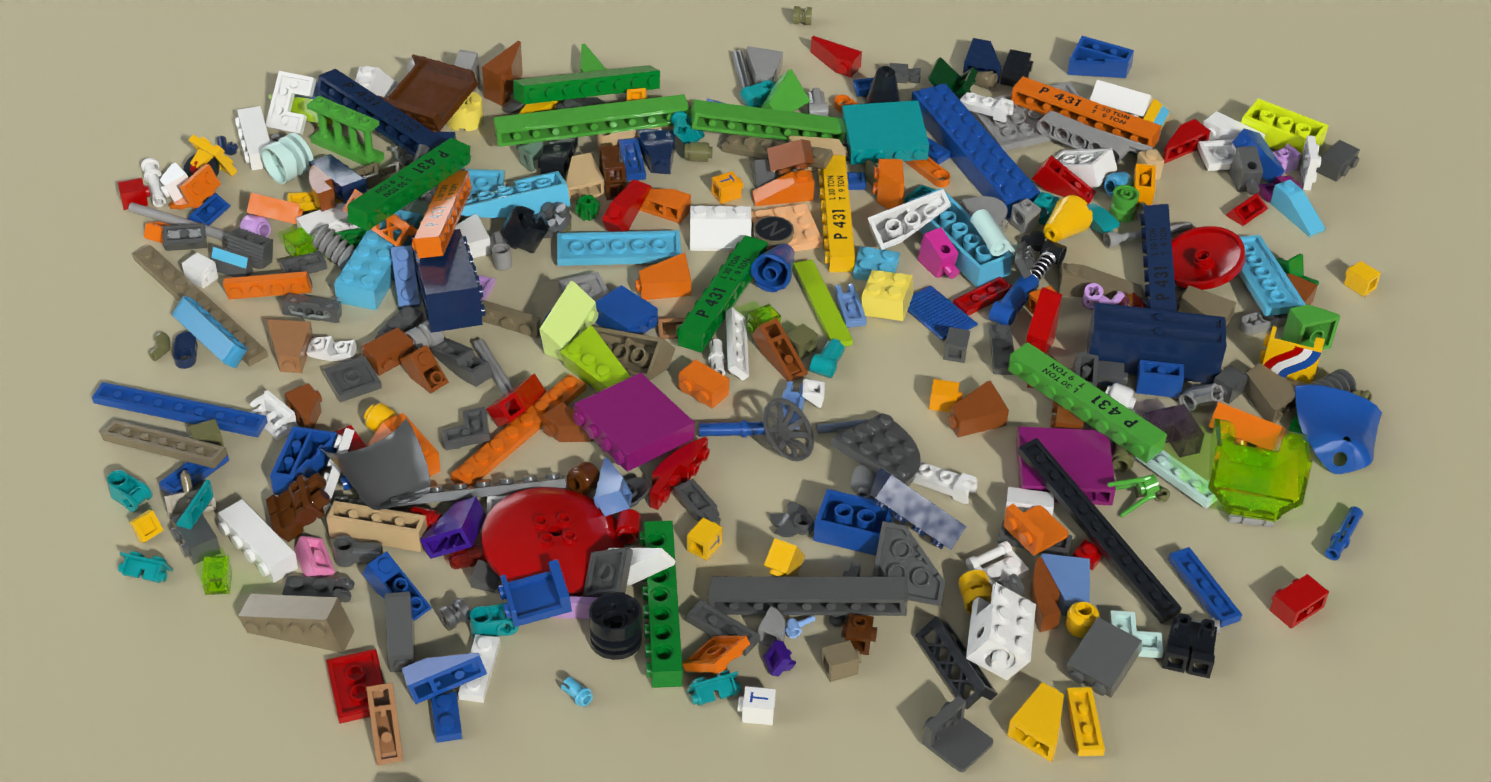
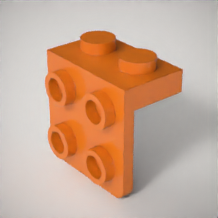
M210 164L203 165L179 186L184 197L176 202L172 201L169 204L171 209L198 208L204 203L203 200L216 192L215 190L221 183Z
M1014 503L1006 507L1003 527L1033 556L1068 537V530L1041 505H1037L1024 513Z

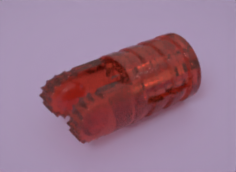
M481 543L449 553L448 555L450 566L455 570L474 567L478 560L488 563Z

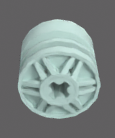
M289 133L285 137L280 138L278 142L274 141L261 149V157L265 169L279 184H286L295 179L297 175L310 171L309 161L314 160L309 146L296 133Z

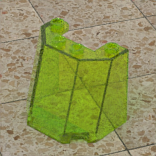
M1215 418L1210 443L1208 488L1222 504L1226 513L1275 522L1288 511L1303 505L1312 466V456L1307 434L1287 433L1282 438L1280 450L1273 451L1234 444L1236 435L1234 424L1227 420Z

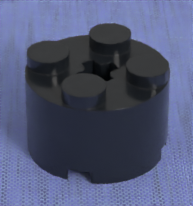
M516 206L509 214L500 231L508 240L507 244L511 248H520L529 253H534L549 229L547 221L542 216L538 218L533 215L535 211L530 208Z

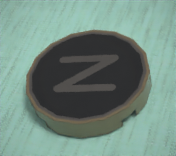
M778 216L761 218L755 223L753 228L754 238L767 241L768 247L769 244L775 245V247L782 243L788 244L792 241L794 235L793 224L789 220Z

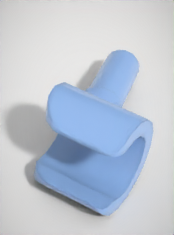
M814 615L796 621L794 618L789 619L787 622L788 627L785 629L789 638L798 637L802 632L801 627L815 621Z

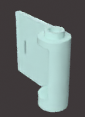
M981 209L976 211L971 217V223L981 235L990 253L993 256H1000L1010 250L1015 257L1018 243L1013 245L987 210Z

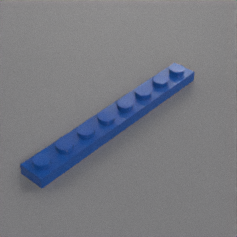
M105 382L101 383L92 396L94 404L194 425L215 419L220 430L257 438L268 423L265 415Z

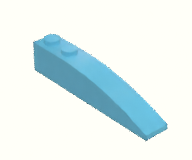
M559 171L514 181L512 186L506 187L503 184L497 186V190L494 192L484 190L479 192L475 198L469 196L461 215L470 217L478 214L479 217L505 218L509 216L516 206L530 208L535 211V215H538L542 206L547 202L552 204L562 202L569 207L571 205L567 183Z

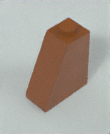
M987 381L951 406L948 425L950 429L954 430L957 437L1007 426L1009 409L992 382Z

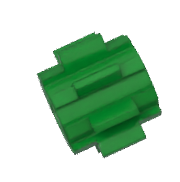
M584 194L576 200L575 214H578L582 220L591 221V219L596 218V215H599V201H596V197L594 198L593 195Z

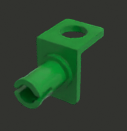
M1298 254L1289 260H1284L1283 258L1276 259L1285 273L1293 274L1319 285L1318 280L1304 276L1303 254Z

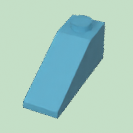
M1292 180L1275 185L1270 202L1272 206L1309 237L1325 231V226L1305 192Z

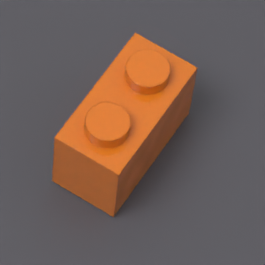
M697 359L679 372V389L710 408H714L729 395L730 379Z

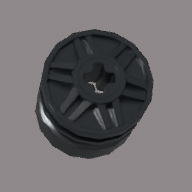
M608 593L598 597L589 609L592 649L599 656L611 660L625 659L634 655L642 644L641 605L635 598L623 593Z

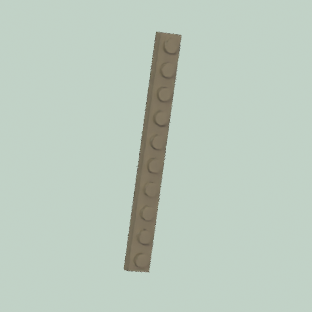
M150 245L133 253L134 261L179 302L183 296L192 298L243 343L248 350L242 360L249 367L268 357L267 350L154 247Z

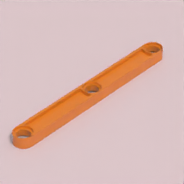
M837 95L834 98V108L841 114L843 105L858 104L847 95ZM928 157V160L904 161L935 186L947 187L949 185L950 173Z

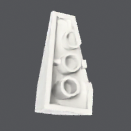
M944 189L868 217L870 230L878 248L883 250L903 242L949 208L951 203Z

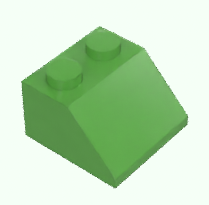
M1309 304L1290 308L1281 340L1313 348L1315 339L1318 337L1325 339L1322 350L1329 349L1333 343L1340 315Z

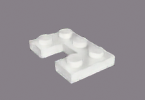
M279 71L266 120V127L303 135L307 116L293 113L291 108L295 95L313 97L317 79Z

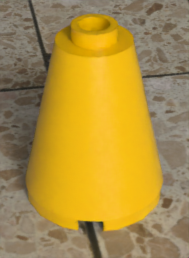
M1068 195L1060 199L1044 227L1045 237L1051 241L1058 242L1086 231L1093 221V213L1086 206L1087 202L1074 195Z

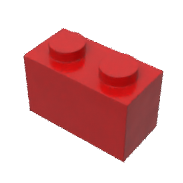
M1306 574L1300 579H1294L1283 590H1277L1271 598L1273 601L1269 611L1292 629L1324 608L1329 591L1310 575Z

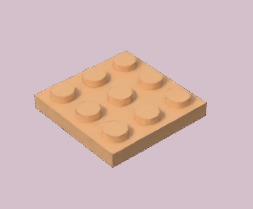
M807 204L751 212L752 228H754L755 223L759 219L767 216H778L789 220L793 224L794 235L788 245L794 251L823 247L822 237ZM769 244V247L767 246V251L774 248L775 245Z

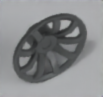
M776 398L767 403L763 412L765 437L769 445L791 461L798 462L808 458L814 447V435L803 411L795 403L784 398ZM781 404L788 406V411L784 418L783 407ZM774 405L778 410V417L774 412L770 411ZM795 411L800 419L789 425L788 423ZM768 417L772 418L774 422L771 427H768ZM804 423L807 432H793V429ZM796 438L807 439L808 446L806 447L804 443H802L799 440H796ZM785 445L791 449V455L782 450ZM794 445L801 448L803 451L802 455L797 456V448Z

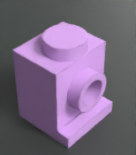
M1286 144L1285 148L1273 152L1285 170L1283 174L1297 170L1301 153L1294 147Z

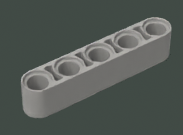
M1048 111L1037 122V129L1041 134L1073 148H1112L1116 164L1129 151V146L1124 140L1054 111Z

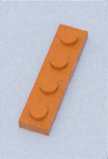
M307 271L224 278L223 286L229 300L287 295L288 293L303 294L311 293L312 284Z

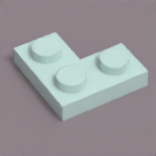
M1110 611L1109 621L1112 625L1142 640V651L1138 657L1162 658V633L1137 631L1135 612Z

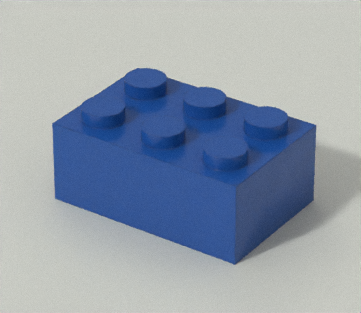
M827 489L815 520L813 541L876 556L882 521L893 523L894 517L892 515L894 511L889 507L883 510L873 503L875 501L873 499Z

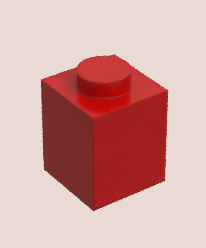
M142 178L118 182L124 210L129 208L131 202L148 206L147 197H151L148 185L143 184Z

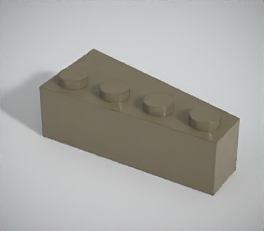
M250 594L238 615L247 633L344 653L354 633V629L338 597Z

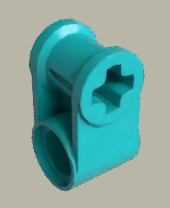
M766 80L752 86H746L740 92V99L746 106L761 108L776 83Z
M677 111L672 114L673 132L684 145L685 143L697 142L705 137L703 130L691 128L690 117L685 112Z
M113 471L107 477L111 498L131 512H135L138 509V505L144 500L151 499L153 496L145 483L138 481L125 471Z
M507 603L478 606L472 609L470 612L471 635L475 638L476 634L497 637L516 633L519 626L514 627L512 618L507 619L506 614H504L503 604Z

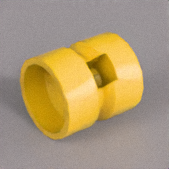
M971 570L959 578L958 585L968 614L971 615L973 601L978 597L991 603L992 586L986 572Z

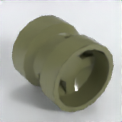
M794 6L793 24L804 23L805 25H811L812 7L804 9L800 6Z

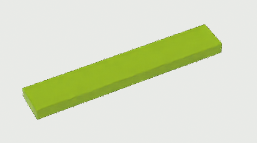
M813 259L793 263V270L828 341L834 338L840 340L845 347L853 345V338Z

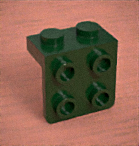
M940 57L936 60L928 80L933 86L946 84L960 99L966 92H971L970 88L976 82L975 77L978 71L972 67L960 76Z

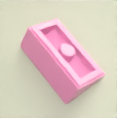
M301 536L294 550L304 577L323 578L333 575L335 570L323 539Z

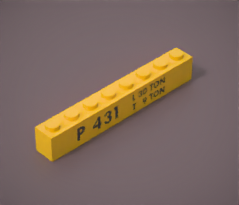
M833 155L826 169L818 168L820 199H823L820 205L822 212L821 221L823 237H826L824 238L825 264L829 265V272H853L855 251L845 155Z

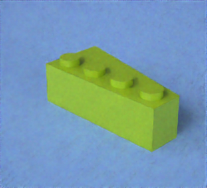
M592 325L560 351L565 368L597 392L631 377Z

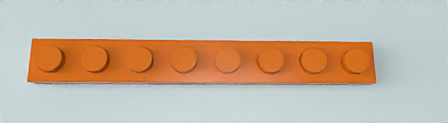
M568 374L528 410L518 416L451 473V480L455 483H467V486L475 485L477 481L484 478L543 427V415L561 402H564L566 405L570 404L586 390V383Z

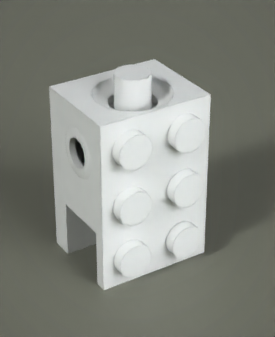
M995 582L992 587L991 603L980 597L973 601L966 659L1005 680L1016 674L1031 662L1036 604Z

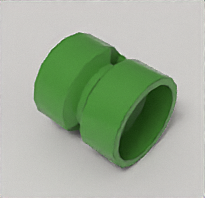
M1120 185L1114 189L1109 213L1118 222L1127 223L1134 220L1139 191L1129 185Z

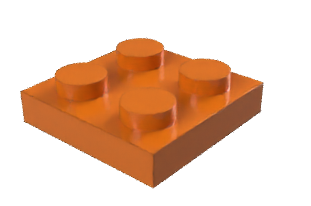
M713 636L682 662V665L686 672L720 673L727 668V664L743 654V650L750 645L747 636Z

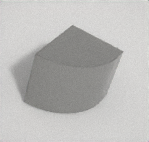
M770 606L759 625L758 634H760V641L758 643L771 647L775 640L784 641L785 619L774 607Z

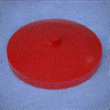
M1203 226L1193 228L1171 240L1175 285L1187 289L1188 286L1201 290L1219 287L1236 277L1245 264L1246 253L1242 240L1234 232L1222 227Z

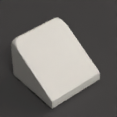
M803 378L802 396L818 408H821L825 396V382Z

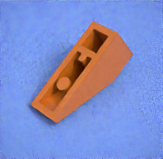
M811 170L787 173L753 190L752 197L755 206L813 201L814 179Z
M651 189L639 211L681 224L690 212L691 194L675 189Z

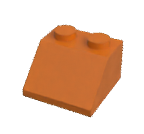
M879 159L878 167H874V179H877V182H873L872 192L876 194L877 203L889 210L903 204L902 159Z

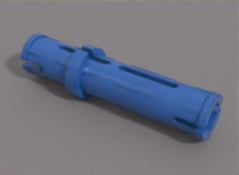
M742 420V422L699 423L700 437L742 436V438H747V436L765 435L763 422H746V420Z
M1350 507L1339 529L1332 534L1331 543L1325 551L1326 557L1330 560H1338L1342 551L1349 546L1350 537L1363 516V511L1360 508Z

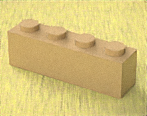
M339 501L333 502L326 518L329 536L332 538L347 535L351 536L356 542L382 543L386 547L422 552L424 546L420 538L428 531L425 515L388 509L373 510L368 506Z

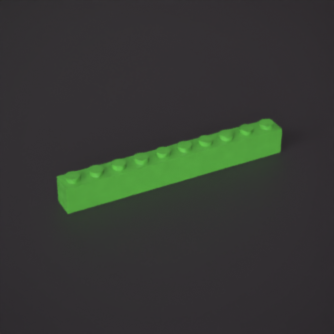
M685 94L493 117L494 131L498 147L672 126V114L677 111H683L689 116L690 108Z

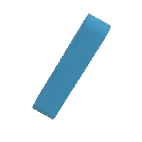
M183 296L172 315L223 363L232 368H237L248 348L198 302L190 297Z

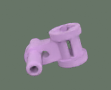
M1090 283L1085 287L1082 304L1089 310H1093L1094 302L1118 305L1125 295L1123 292L1118 291L1110 300L1103 295V288L1099 284Z

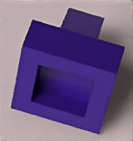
M775 640L763 655L772 676L779 677L782 672L791 671L796 664V661L791 659L790 655L792 652L786 648L784 641Z

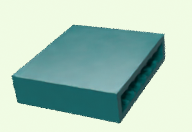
M918 100L842 106V118L846 130L845 138L851 165L866 164L867 160L878 163L879 159H902V161L928 160L929 142Z

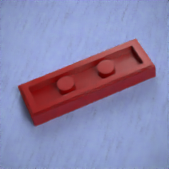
M998 277L954 299L953 304L969 316L1002 299L1012 285L1002 277Z

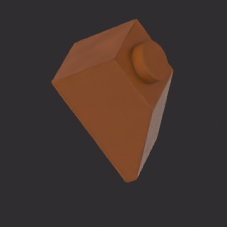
M307 383L284 393L286 406L295 412L296 422L300 427L314 429L321 414L320 402H322V397L319 391L314 390Z
M564 402L559 403L543 415L544 432L558 442H592L594 440L588 436L581 426L575 423L573 418L574 409Z

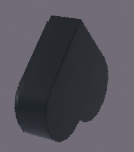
M1032 231L1030 235L1022 237L1021 243L1025 241L1028 246L1031 245L1034 251H1041L1045 242V235L1041 231Z

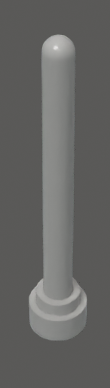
M1191 222L1170 225L1171 233L1190 230L1193 227ZM1141 230L1123 234L1114 231L1106 232L1103 236L1104 245L1106 248H1113L1124 241L1141 239Z

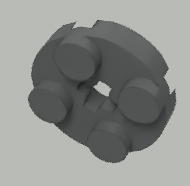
M547 202L542 206L541 211L536 217L542 216L549 225L544 238L554 237L552 233L556 231L561 233L569 225L572 215L566 204L562 202L553 204Z

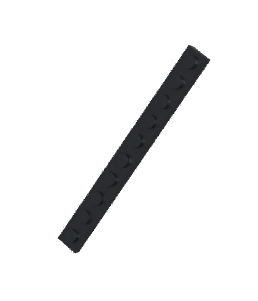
M1035 438L1018 447L1017 453L1159 622L1162 624L1178 615L1182 607L1039 439Z

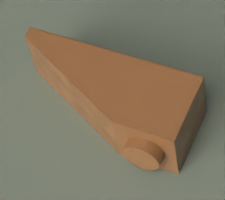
M393 683L368 686L366 688L377 765L403 761Z

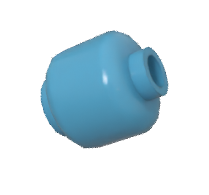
M1124 171L1111 173L1105 179L1104 189L1112 197L1113 191L1117 186L1129 185L1133 187V179L1129 173Z

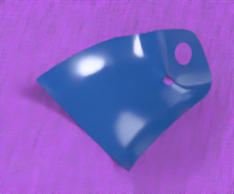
M1320 385L1295 386L1296 408L1301 430L1324 466L1334 474H1345L1370 465L1374 459L1376 435L1382 415L1377 405L1356 394ZM1347 436L1350 438L1351 442L1343 440V438ZM1338 452H1343L1347 456V461L1342 466H1337L1333 462V456Z

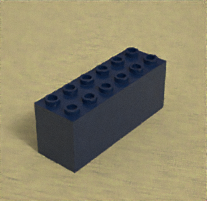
M454 230L443 256L418 258L417 251L413 250L416 279L430 332L483 325L482 317L486 316L484 303H482L483 289L469 245L467 244V238L462 236L461 230ZM414 235V236H410L411 245H412V239L415 237V235Z
M1094 302L1087 338V354L1099 356L1100 361L1124 363V372H1128L1131 375L1137 374L1140 360L1184 364V381L1213 384L1215 377L1220 374L1227 347L1225 317Z

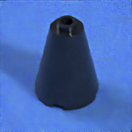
M882 66L877 69L864 104L900 102L896 74L891 67Z

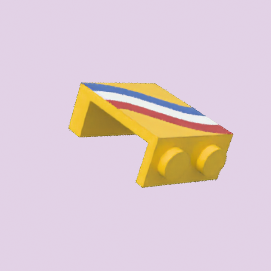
M1273 326L1271 334L1266 333L1263 346L1267 347V349L1261 350L1258 362H1262V365L1281 377L1308 384L1312 383L1325 339L1316 337L1312 348L1274 338L1277 327Z

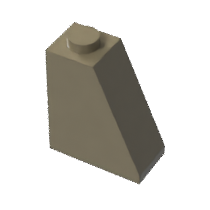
M1188 286L1185 293L1181 292L1177 300V304H1180L1178 312L1225 317L1226 328L1233 318L1237 303L1192 286Z
M1261 363L1253 368H1249L1245 372L1248 379L1244 392L1265 420L1276 423L1296 407L1294 384Z

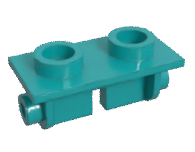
M130 551V554L120 552V555L125 560L124 563L121 562L119 564L118 572H121L124 576L139 578L142 570H144L143 580L161 583V581L165 582L167 579L166 570L173 572V569L166 563L167 560L164 558L153 556L150 559L134 551Z
M729 670L717 673L715 678L706 680V677H701L693 680L686 691L687 694L693 692V695H690L692 704L701 706L716 701L715 691L718 692L720 700L737 695L741 691L739 681H734L738 671L730 673Z

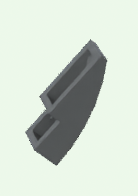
M446 339L431 348V352L450 371L475 387L493 377L489 362L476 357L474 350L470 347Z

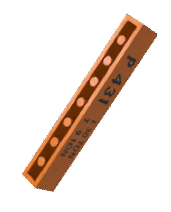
M1024 76L1013 87L1011 100L1014 104L1043 115L1048 111H1054L1090 127L1153 148L1159 141L1162 127L1159 124Z
M468 170L457 171L439 183L438 188H436V193L432 196L428 210L425 212L424 218L420 222V227L412 239V247L414 251H417L418 258L444 255L472 190Z

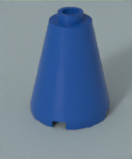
M785 243L779 244L754 260L751 265V276L754 277L755 283L759 288L773 293L785 289L790 283L795 257L794 249L790 245Z

